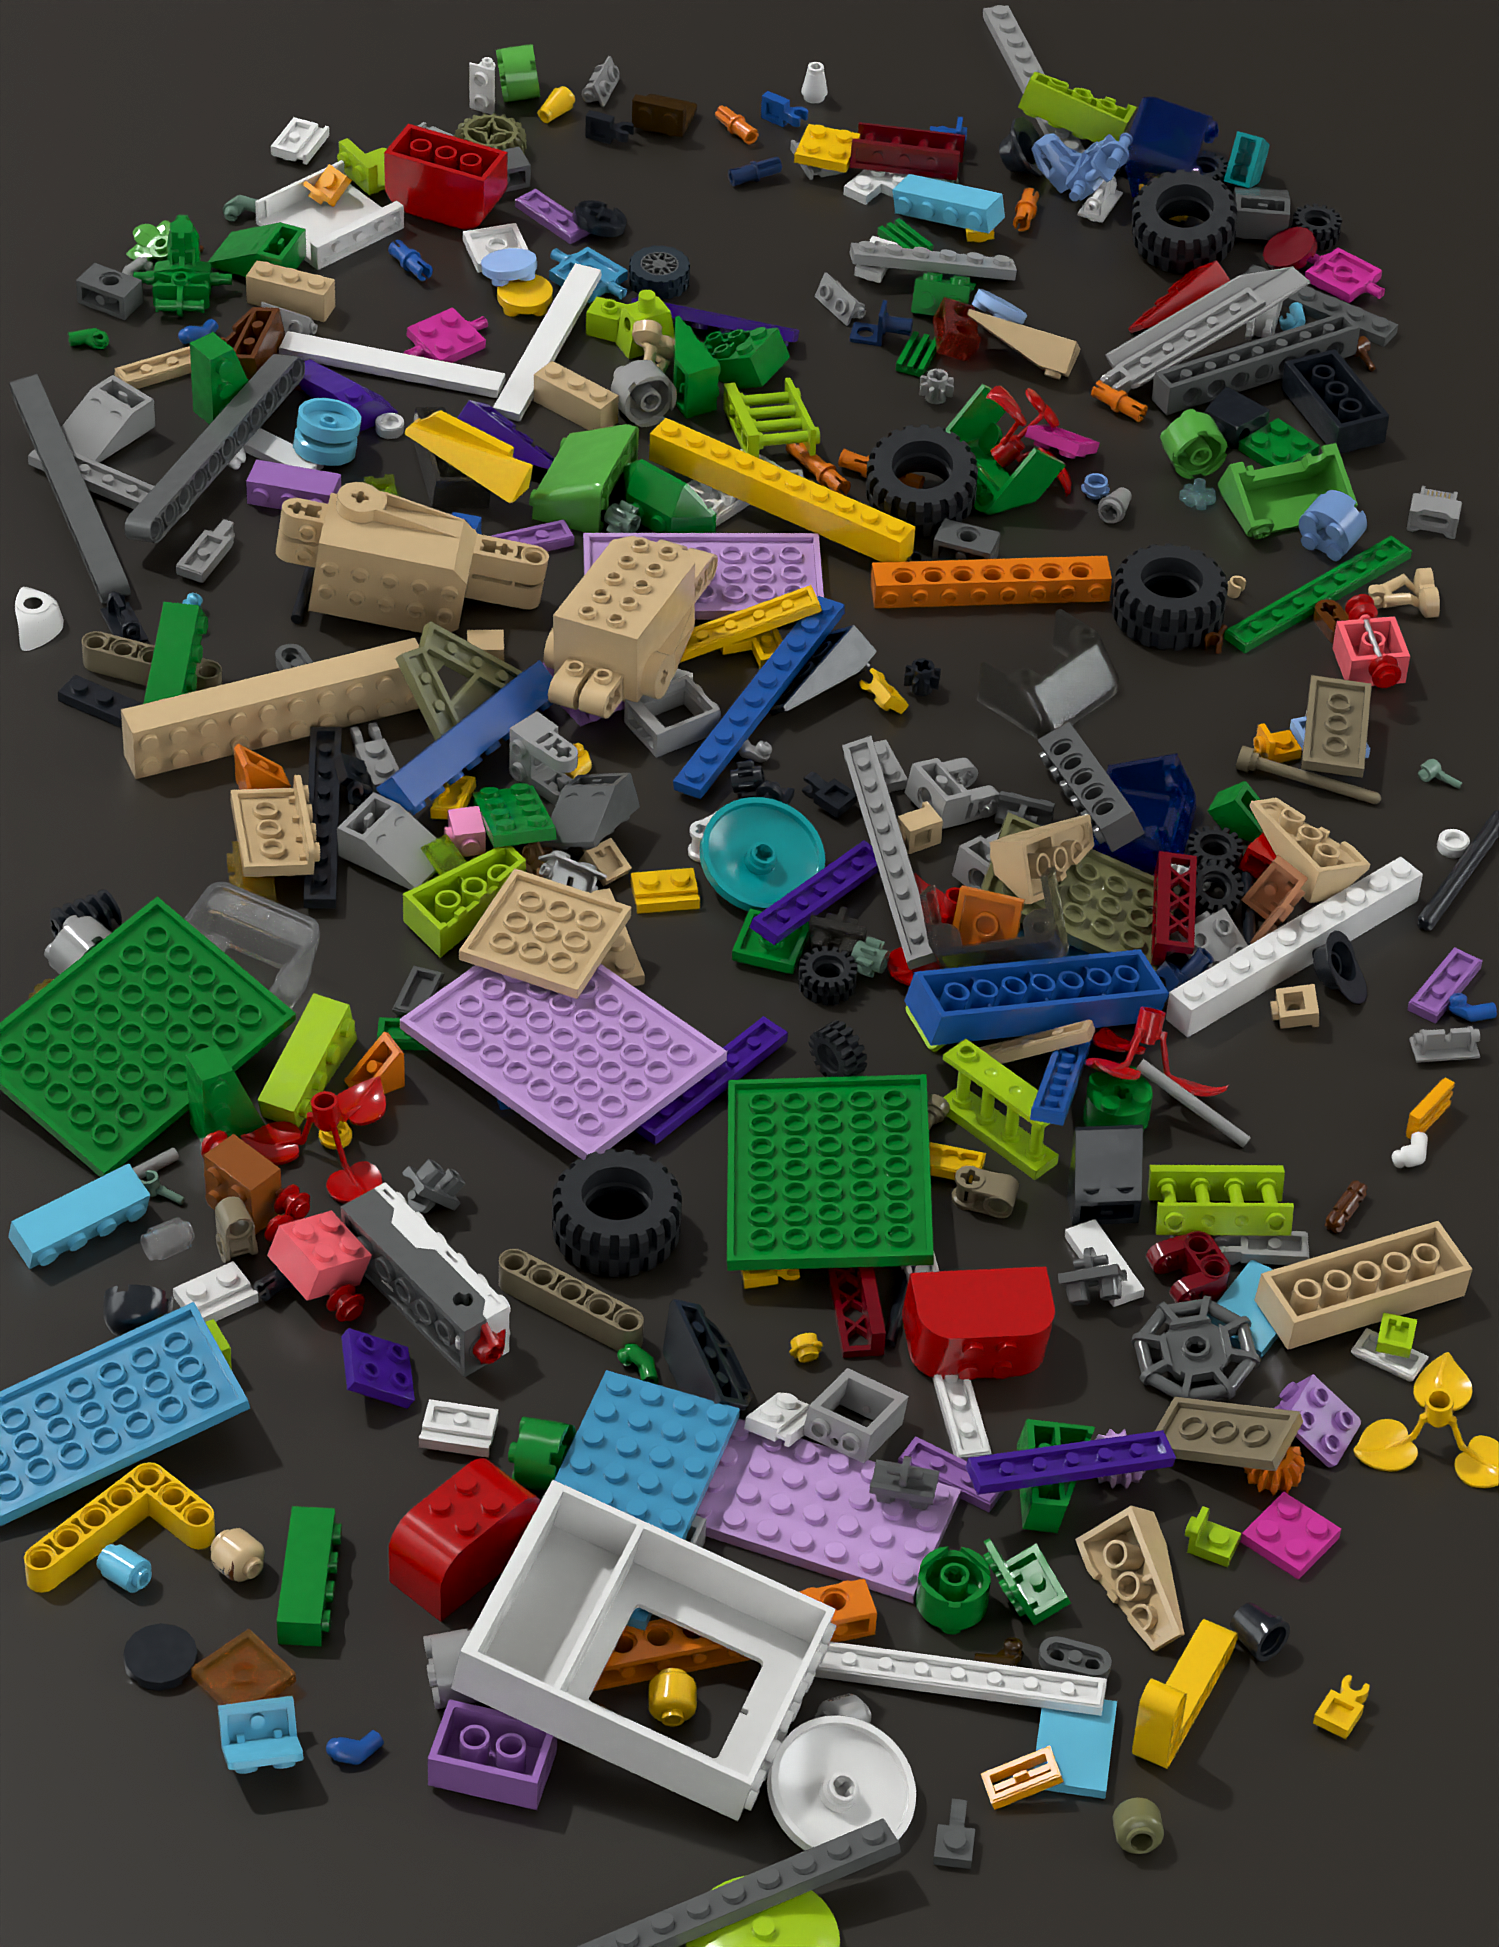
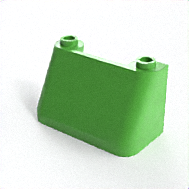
M624 424L570 433L567 438L563 437L559 452L538 489H533L531 492L529 505L533 507L532 519L546 523L565 520L570 529L586 533H600L604 522H601V510L608 509L609 495L622 474L624 466L627 463L638 460L639 428Z
M1336 443L1323 445L1321 448L1322 454L1313 457L1311 453L1305 454L1303 459L1297 462L1254 470L1253 465L1245 468L1243 462L1233 463L1228 466L1217 485L1221 496L1247 536L1254 537V539H1262L1271 533L1299 528V519L1319 495L1326 494L1329 490L1343 492L1356 501Z

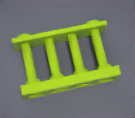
M785 378V392L754 395L739 393L735 383L724 384L723 409L743 452L759 458V450L763 449L764 446L804 443L809 455H816V444H820L819 427L814 426L801 400L800 390L795 388L791 378ZM782 403L785 404V405H782V406H771V407H760V408H750V407H749V406H760V405H771V404H782ZM791 416V418L788 419L756 421V419ZM798 430L797 432L762 434L763 432Z
M964 1039L943 1054V1060L958 1070L957 1088L943 1097L950 1105L947 1117L1033 1180H1037L1058 1164L1059 1155L1043 1144L1045 1127L1050 1123L1030 1120L1031 1109L1038 1092L1036 1088L967 1039ZM971 1080L983 1088L982 1099L970 1091ZM995 1098L1007 1106L1006 1116L994 1108ZM1020 1116L1032 1124L1031 1134L1019 1126Z
M1150 1165L1149 1200L1163 1201L1158 1202L1156 1235H1185L1193 1231H1201L1209 1235L1291 1236L1294 1205L1293 1203H1278L1283 1198L1285 1176L1283 1165ZM1177 1201H1197V1203H1182ZM1211 1201H1230V1203H1211ZM1244 1201H1264V1203H1244Z

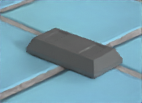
M413 966L392 1008V1012L397 1016L403 1017L436 993L444 973Z

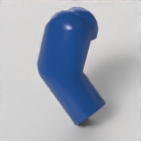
M208 319L202 327L186 326L184 329H181L178 333V338L181 343L190 344V342L207 334L215 333L219 326L215 320Z
M371 1730L361 1740L345 1737L332 1738L327 1742L326 1752L329 1757L338 1762L358 1765L383 1746L384 1741L378 1732Z

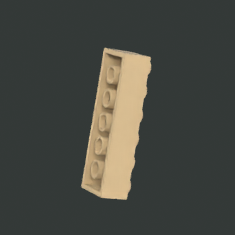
M1435 1221L1261 1273L1255 1302L1287 1350L1380 1322L1382 1321L1383 1312L1400 1316L1465 1296L1472 1267L1440 1222Z

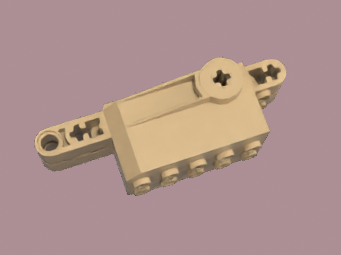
M363 482L345 484L339 489L338 494H330L328 504L301 498H290L284 501L276 544V555L281 560L315 568L308 611L419 633L423 632L424 626L430 621L449 632L457 630L465 598L530 610L536 608L540 604L549 560V554L542 547L477 534L476 530L472 529L462 518L388 492L379 491L374 486Z
M636 536L612 540L553 615V628L549 633L544 649V664L546 667L554 669V677L548 690L549 702L574 710L579 708L581 712L607 719L621 701L625 702V699L638 702L643 695L661 699L668 690L671 679L676 673L694 629L695 603L715 576L718 566L717 555L694 548L688 549L687 546L666 540L654 542Z

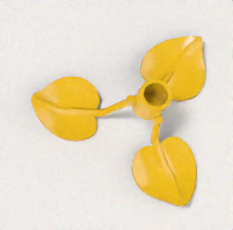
M1449 1352L1433 1360L1425 1367L1415 1381L1414 1398L1418 1405L1425 1408V1412L1420 1414L1419 1421L1413 1432L1408 1435L1407 1428L1399 1421L1381 1419L1372 1423L1364 1430L1353 1451L1360 1461L1371 1468L1388 1472L1403 1470L1417 1459L1418 1449L1412 1441L1418 1437L1424 1424L1428 1422L1436 1428L1449 1424L1458 1448L1463 1451L1456 1457L1454 1464L1457 1476L1461 1481L1475 1488L1499 1486V1442L1491 1437L1479 1435L1475 1436L1469 1442V1445L1466 1446L1457 1426V1418L1453 1416V1411L1459 1410L1469 1403L1472 1397V1385L1468 1376L1457 1365Z

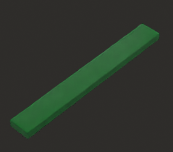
M1389 536L1226 629L1224 639L1245 654L1313 615L1318 601L1325 599L1337 601L1409 560L1412 550L1393 536Z

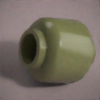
M1137 1797L1128 1799L1118 1805L1112 1820L1116 1840L1120 1847L1133 1854H1144L1156 1849L1162 1842L1164 1829L1160 1810L1155 1803L1146 1798Z

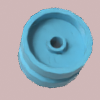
M313 398L304 401L299 406L297 428L295 429L293 441L295 452L303 459L320 465L338 466L351 462L356 454L357 436L359 435L361 425L360 413L351 405L335 399Z

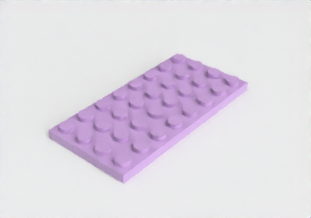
M583 533L584 575L612 540L628 536L643 537L654 542L666 540L687 546L688 549L694 548L716 554L718 557L717 570L713 580L695 603V620H715L809 585L812 586L816 596L824 597L819 533Z
M738 1419L696 1516L706 1518V1536L842 1581H854L865 1578L868 1589L913 1603L917 1593L918 1573L921 1562L928 1553L939 1547L960 1500L961 1489L938 1482L933 1505L929 1504L926 1510L914 1509L908 1500L895 1498V1501L890 1504L877 1502L875 1494L869 1493L876 1462L867 1460L865 1463H862L837 1450L801 1438L790 1447L784 1446L785 1441L782 1439L774 1442L744 1429L745 1420Z

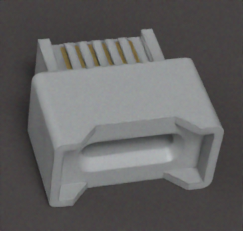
M1422 486L1420 494H1413L1407 531L1426 530L1443 533L1447 538L1455 539L1462 502L1456 500L1458 492L1452 494L1425 489L1426 486Z

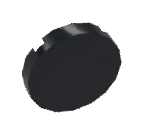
M594 200L578 203L572 215L574 223L581 229L603 237H618L622 235L626 228L627 219L618 208L614 207L611 210L607 208L608 204Z
M159 1623L146 1626L135 1632L126 1642L123 1659L126 1674L131 1679L133 1678L138 1681V1685L146 1689L161 1691L181 1685L183 1679L187 1678L189 1674L191 1676L194 1673L198 1661V1653L195 1640L186 1630L176 1625Z

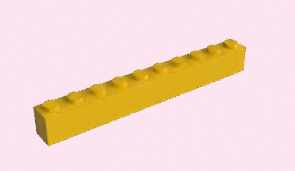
M665 418L650 433V461L814 533H819L823 537L880 562H905L913 554L915 526L670 419Z

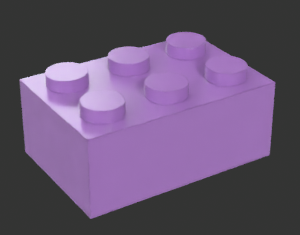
M449 1699L428 1756V1785L537 1810L557 1752V1737L499 1710Z

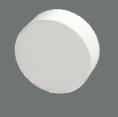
M384 413L377 417L375 421L376 433L380 437L394 439L404 433V419L400 415Z
M1448 829L1440 833L1437 849L1448 858H1461L1469 847L1470 840L1464 832L1457 829Z

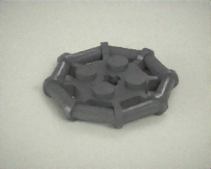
M1204 1296L1203 1299L1172 1304L1162 1302L1158 1304L1155 1313L1138 1333L1133 1334L1131 1340L1141 1371L1139 1378L1144 1385H1151L1172 1398L1182 1397L1199 1400L1226 1398L1230 1400L1235 1397V1391L1250 1372L1259 1367L1261 1361L1260 1356L1256 1353L1250 1330L1252 1323L1247 1316L1241 1317L1211 1300L1210 1296ZM1200 1313L1199 1315H1196V1316H1189V1317H1183V1318H1178V1317H1177V1316H1183V1315H1190V1314ZM1208 1315L1215 1317L1216 1319L1224 1322L1227 1325L1223 1326L1219 1324L1218 1327L1212 1324L1211 1319L1208 1317ZM1164 1322L1169 1324V1330L1166 1334L1164 1332L1161 1336L1155 1335ZM1238 1335L1241 1350L1232 1348L1229 1337ZM1192 1344H1197L1198 1348L1201 1349L1205 1348L1201 1353L1189 1352ZM1149 1348L1160 1349L1162 1360L1153 1364ZM1230 1362L1240 1363L1227 1379L1224 1375L1227 1365ZM1167 1371L1170 1372L1174 1379L1184 1382L1183 1387L1163 1377L1162 1374ZM1213 1379L1217 1383V1385L1191 1389L1193 1382Z

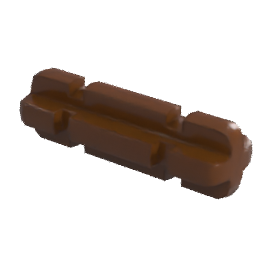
M1358 1180L1350 1183L1347 1188L1348 1191L1343 1193L1333 1207V1211L1326 1217L1325 1228L1327 1230H1332L1334 1233L1341 1232L1345 1223L1349 1221L1358 1208L1359 1203L1367 1195L1368 1187L1365 1183H1360Z

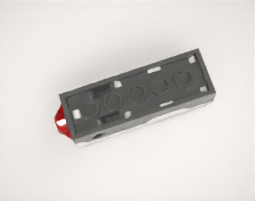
M385 1182L341 1206V1221L372 1255L364 1275L464 1378L485 1365L494 1363L501 1356L509 1352V1336L511 1334L509 1313L511 1309L506 1298L503 1295H498L489 1286L485 1277L477 1274L468 1265L464 1256L456 1253L447 1244L444 1236L439 1232L436 1233L427 1224L423 1215L415 1212L406 1203L405 1198L400 1192H395Z

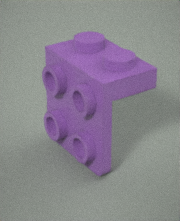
M1314 1374L1297 1384L1295 1382L1289 1383L1280 1393L1279 1397L1282 1399L1280 1404L1274 1408L1300 1411L1303 1423L1295 1437L1327 1467L1337 1465L1361 1425L1360 1418Z

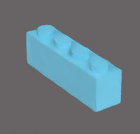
M908 174L892 189L894 208L897 214L988 234L1005 218L1002 193Z
M126 1164L11 1221L8 1238L29 1269L39 1264L46 1266L52 1263L59 1254L69 1249L70 1251H76L83 1247L89 1239L97 1235L101 1237L113 1232L117 1225L127 1220L133 1222L141 1218L147 1211L150 1194L130 1164Z

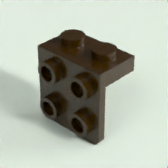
M635 94L632 99V123L634 127L645 131L664 133L669 136L683 137L697 112V104L694 102L656 94H648L647 96Z

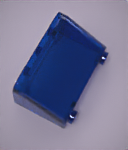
M1143 97L1129 132L1133 141L1127 148L1129 150V158L1125 163L1132 197L1138 196L1139 184L1147 185V182L1154 177L1160 178L1161 174L1165 172H1170L1171 174L1176 173V170L1184 169V172L1197 170L1202 174V168L1197 166L1196 160L1203 140L1205 143H1213L1214 138L1218 137L1219 128L1217 121H1213L1212 116L1157 97Z
M1177 753L1108 765L1106 773L1134 810L1145 834L1114 852L1109 849L1105 842L1099 844L1093 834V850L1150 875H1154L1159 851L1184 854L1196 811V795Z

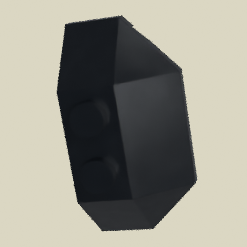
M673 1299L669 1304L662 1352L680 1391L712 1400L714 1404H726L740 1408V1410H745L755 1394L731 1344L719 1328L704 1316L706 1312L700 1304Z

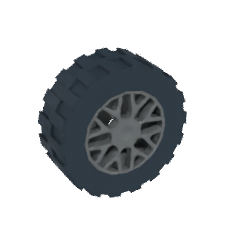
M653 245L641 248L640 251H636L631 256L629 262V285L632 286V290L637 292L638 295L642 290H652L655 292V296L663 300L672 299L675 296L678 297L687 290L690 281V262L682 251L664 245Z

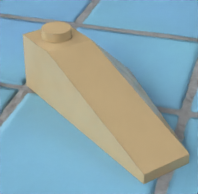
M969 309L967 315L970 319L1034 365L1045 370V376L1060 380L1061 376L1069 377L1080 353L1077 341Z
M1278 798L1251 801L1249 807L1276 856H1281L1308 878L1301 889L1305 891L1303 897L1309 903L1326 901L1351 886L1369 870L1370 863L1352 845L1346 841L1340 845L1329 838L1330 831L1323 827L1317 829L1305 822V815Z
M1090 815L1074 817L1007 835L989 842L991 849L990 859L993 863L994 874L1017 897L1025 899V904H1032L1047 898L1053 892L1052 886L1067 877L1066 871L1069 867L1077 865L1094 847Z
M1129 1506L1075 1539L1088 1573L1094 1580H1098L1108 1592L1106 1595L1123 1610L1128 1617V1622L1152 1651H1157L1185 1635L1167 1545L1153 1511Z

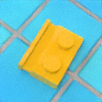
M694 868L631 873V887L637 914L700 909V896L698 895Z

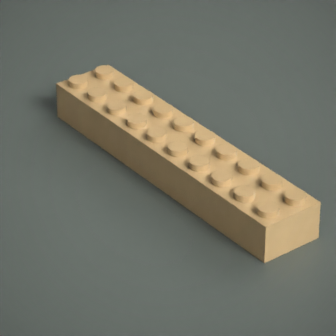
M415 638L122 709L124 756L135 779L234 755V747L237 744L250 750H255L310 736L311 727L343 728L419 709L395 659L402 653L419 648V644Z

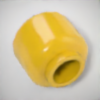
M667 1668L661 1670L650 1681L649 1712L655 1719L662 1721L667 1726H679L695 1714L697 1708V1685L694 1679L684 1670Z

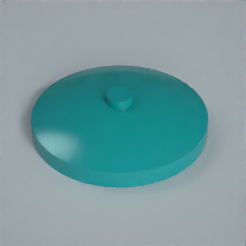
M749 797L726 804L712 816L700 842V861L707 880L725 900L746 911H749L750 908L764 911L825 868L823 843L814 826L799 811L774 799Z

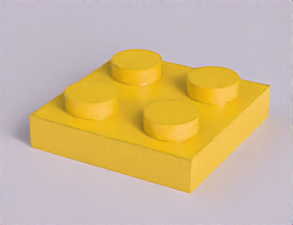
M808 124L794 154V163L846 173L850 165L853 138L860 139V134L848 130L828 128L823 125Z

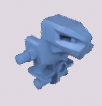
M1054 133L1045 134L1035 142L1032 152L1038 169L1060 193L1070 189L1069 198L1072 201H1081L1094 193L1103 181H1111L1117 169L1127 162L1129 158V150L1127 148L1131 145L1133 138L1130 134L1123 133L1120 135L1119 141H1116L1112 135L1108 134L1103 141H1097L1083 153H1079L1067 147Z

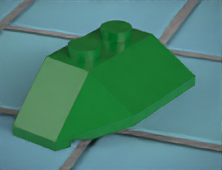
M643 459L627 463L624 466L622 472L623 500L639 509L636 515L641 518L640 524L656 533H716L717 513L712 508H707L702 498L687 483Z

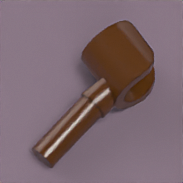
M1361 336L1358 339L1356 354L1352 356H1360L1368 369L1374 371L1376 367L1367 353L1371 349V344L1367 337Z
M1222 624L1217 633L1210 632L1205 636L1204 650H1207L1210 645H1215L1216 654L1221 653L1222 637L1225 630L1228 629L1227 625Z

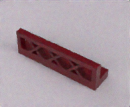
M1159 851L1153 881L1151 965L1161 966L1165 962L1167 951L1193 955L1197 856ZM1171 864L1189 866V870L1180 875L1171 867ZM1178 885L1187 892L1186 895L1180 898L1171 890ZM1179 908L1187 917L1179 921L1170 912ZM1178 931L1187 939V942L1169 940V936Z
M850 1267L846 1271L842 1268H827L843 1358L884 1355L886 1331L874 1268ZM846 1281L858 1288L852 1296L839 1290V1287ZM850 1307L863 1314L856 1322L844 1316V1313ZM857 1333L867 1339L868 1345L849 1346L848 1339Z

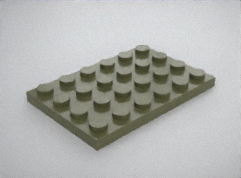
M1008 812L997 839L1041 826ZM1091 849L1077 865L1069 867L1066 871L1067 877L1052 886L1053 892L1047 898L1032 904L1024 903L1020 923L1090 954L1141 949L1151 964L1153 875ZM990 859L980 889L1017 897L994 874L993 863ZM1176 886L1171 890L1179 897L1181 888ZM1151 965L1153 969L1156 971L1158 966Z

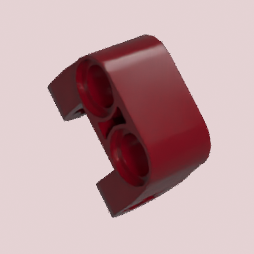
M1193 1231L1185 1235L1160 1241L1147 1251L1146 1260L1156 1274H1166L1181 1268L1185 1273L1186 1277L1175 1282L1169 1291L1175 1303L1203 1299L1204 1296H1210L1213 1301L1220 1299L1226 1292L1230 1264L1209 1234Z

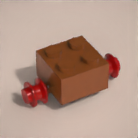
M218 1130L204 1138L201 1155L204 1158L205 1198L212 1209L215 1210L217 1204L227 1197H239L243 1200L254 1222L255 1235L263 1230L275 1216H282L285 1213V1215H291L294 1221L303 1219L310 1210V1195L306 1192L300 1193L299 1187L295 1184L281 1188V1169L239 1137L232 1134L227 1138V1134L224 1131Z

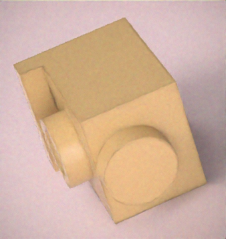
M928 801L922 803V808L898 816V824L908 854L941 843L943 820Z
M1315 984L1276 989V1001H1270L1272 1020H1279L1280 1029L1307 1025L1319 1027V1008Z

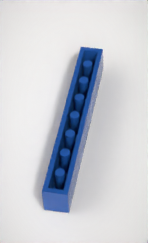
M540 660L376 787V790L381 796L400 804L412 816L427 806L424 801L427 797L432 801L446 790L443 784L447 782L450 786L465 775L462 772L464 767L468 771L483 761L480 756L483 752L488 756L501 746L498 741L499 739L503 738L504 741H507L510 738V727L535 713V710L539 709L540 712H543L553 704L548 700V690L553 679L552 675Z

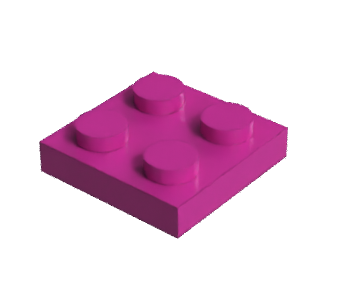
M1049 424L1028 426L1025 437L1034 440L1033 444L1044 449H1050V446L1060 449V455L1075 459L1076 456L1085 458L1087 454L1097 453L1100 442L1059 427L1052 428Z
M1283 1492L1242 1533L1240 1542L1299 1580L1340 1538L1341 1528Z

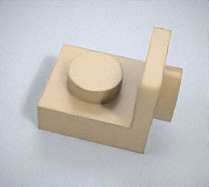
M612 838L601 843L599 842V845L595 848L583 850L584 854L578 861V863H590L596 866V871L607 875L606 879L599 880L603 886L628 874L632 869Z

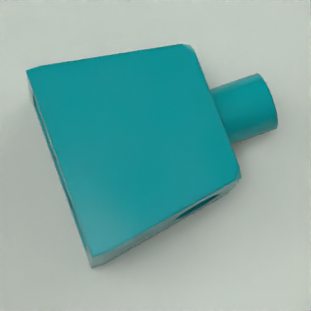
M1237 131L1224 182L1246 188H1251L1259 183L1270 144L1264 138Z

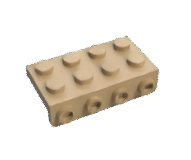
M294 775L293 788L231 790L230 801L243 876L259 878L264 876L314 874V862L320 861L319 842H316V824L312 823V804H308V785L302 784L301 775Z

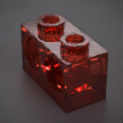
M946 297L943 298L933 317L937 353L968 362L972 353L977 352L981 342V337L978 336V324L967 315L969 309L975 311V306Z

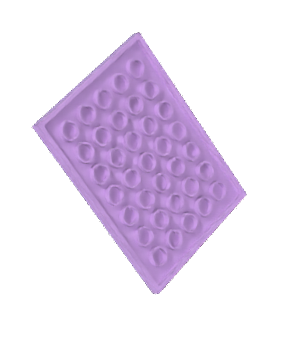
M602 964L599 965L578 999L475 965L400 1019L401 1030L582 1160L586 1159V1155L596 1151L598 1154L605 1153V1150L613 1147L727 1060V1051Z

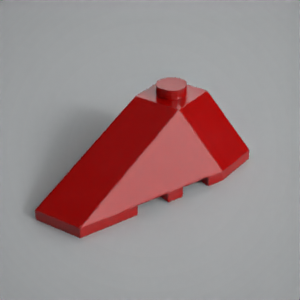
M1218 261L1191 269L1167 290L1168 294L1160 297L1154 303L1155 307L1144 312L1128 330L1130 333L1152 327L1231 280Z

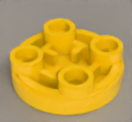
M535 274V278L530 281L518 279L509 281L507 285L498 286L497 300L507 316L514 317L519 314L543 316L547 314L548 306L552 303L553 287L547 279Z

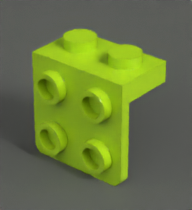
M348 138L339 141L337 159L338 162L341 160L344 162V173L368 195L385 189L384 152L387 148H379L365 154Z

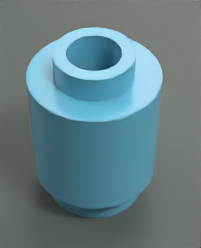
M109 1544L98 1556L97 1568L101 1571L102 1576L130 1593L145 1588L151 1580L150 1561L123 1545Z

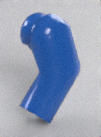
M1454 993L1449 998L1450 1005L1448 1007L1451 1013L1469 1022L1493 1019L1497 1016V1009L1493 1002L1473 1006L1467 1004V996L1463 993Z

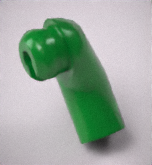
M96 328L68 332L70 346L86 344L100 350L109 344L107 333Z
M635 1343L625 1344V1348H621L617 1354L620 1363H623L624 1366H630L634 1363L639 1369L642 1381L657 1385L659 1379L654 1358Z

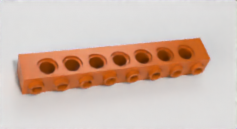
M1107 556L872 563L871 591L874 608L1110 601L1112 584Z
M865 1578L854 1581H842L838 1584L819 1588L811 1587L799 1591L806 1596L835 1608L831 1623L837 1626L830 1640L831 1642H841L875 1635L877 1611ZM662 1618L649 1621L645 1631L631 1626L625 1627L593 1691L652 1680L661 1670L667 1668H678L687 1673L752 1659Z

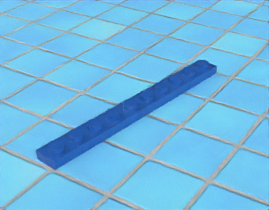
M817 596L822 612L799 619L673 780L674 790L699 799L705 795L742 747L743 743L753 733L845 614V604Z

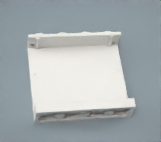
M342 160L332 164L333 167L344 174V162ZM324 168L255 201L256 224L263 226L282 222L306 229L307 256L304 260L319 270L403 229L404 206L395 201L381 207L351 184H349L334 207L325 201L320 205L308 196L311 191L304 187L303 184L307 181L314 186L326 169Z

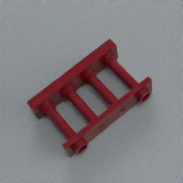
M859 122L858 134H860V139L853 138L849 168L906 175L913 174L957 181L959 162H963L965 135Z

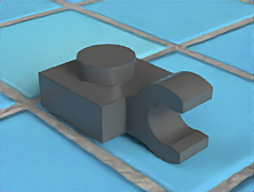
M952 1798L949 1825L938 1824L934 1865L971 1869L975 1829L964 1827L967 1800Z

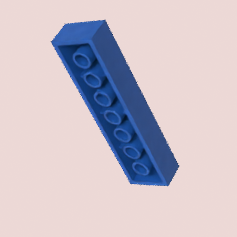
M1138 949L918 971L913 975L904 1001L928 1042L933 1046L960 1043L964 1039L979 1041L1026 1036L1089 1019L1093 1021L1095 1028L1136 1024L1140 1007H1149L1162 1011L1169 992L1142 950Z

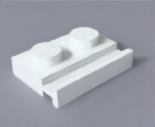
M294 117L271 145V155L295 162L297 159L303 160V164L307 165L329 137V126L320 128L317 123Z
M234 1261L173 1288L174 1299L180 1307L194 1302L205 1322L212 1319L216 1322L259 1302L258 1292L251 1288L250 1282Z
M778 1392L746 1416L744 1429L774 1442L782 1439L785 1441L784 1446L790 1447L804 1436L802 1434L809 1404L798 1400L792 1394Z
M429 1399L422 1424V1432L419 1435V1447L489 1458L490 1446L492 1445L498 1422V1409Z

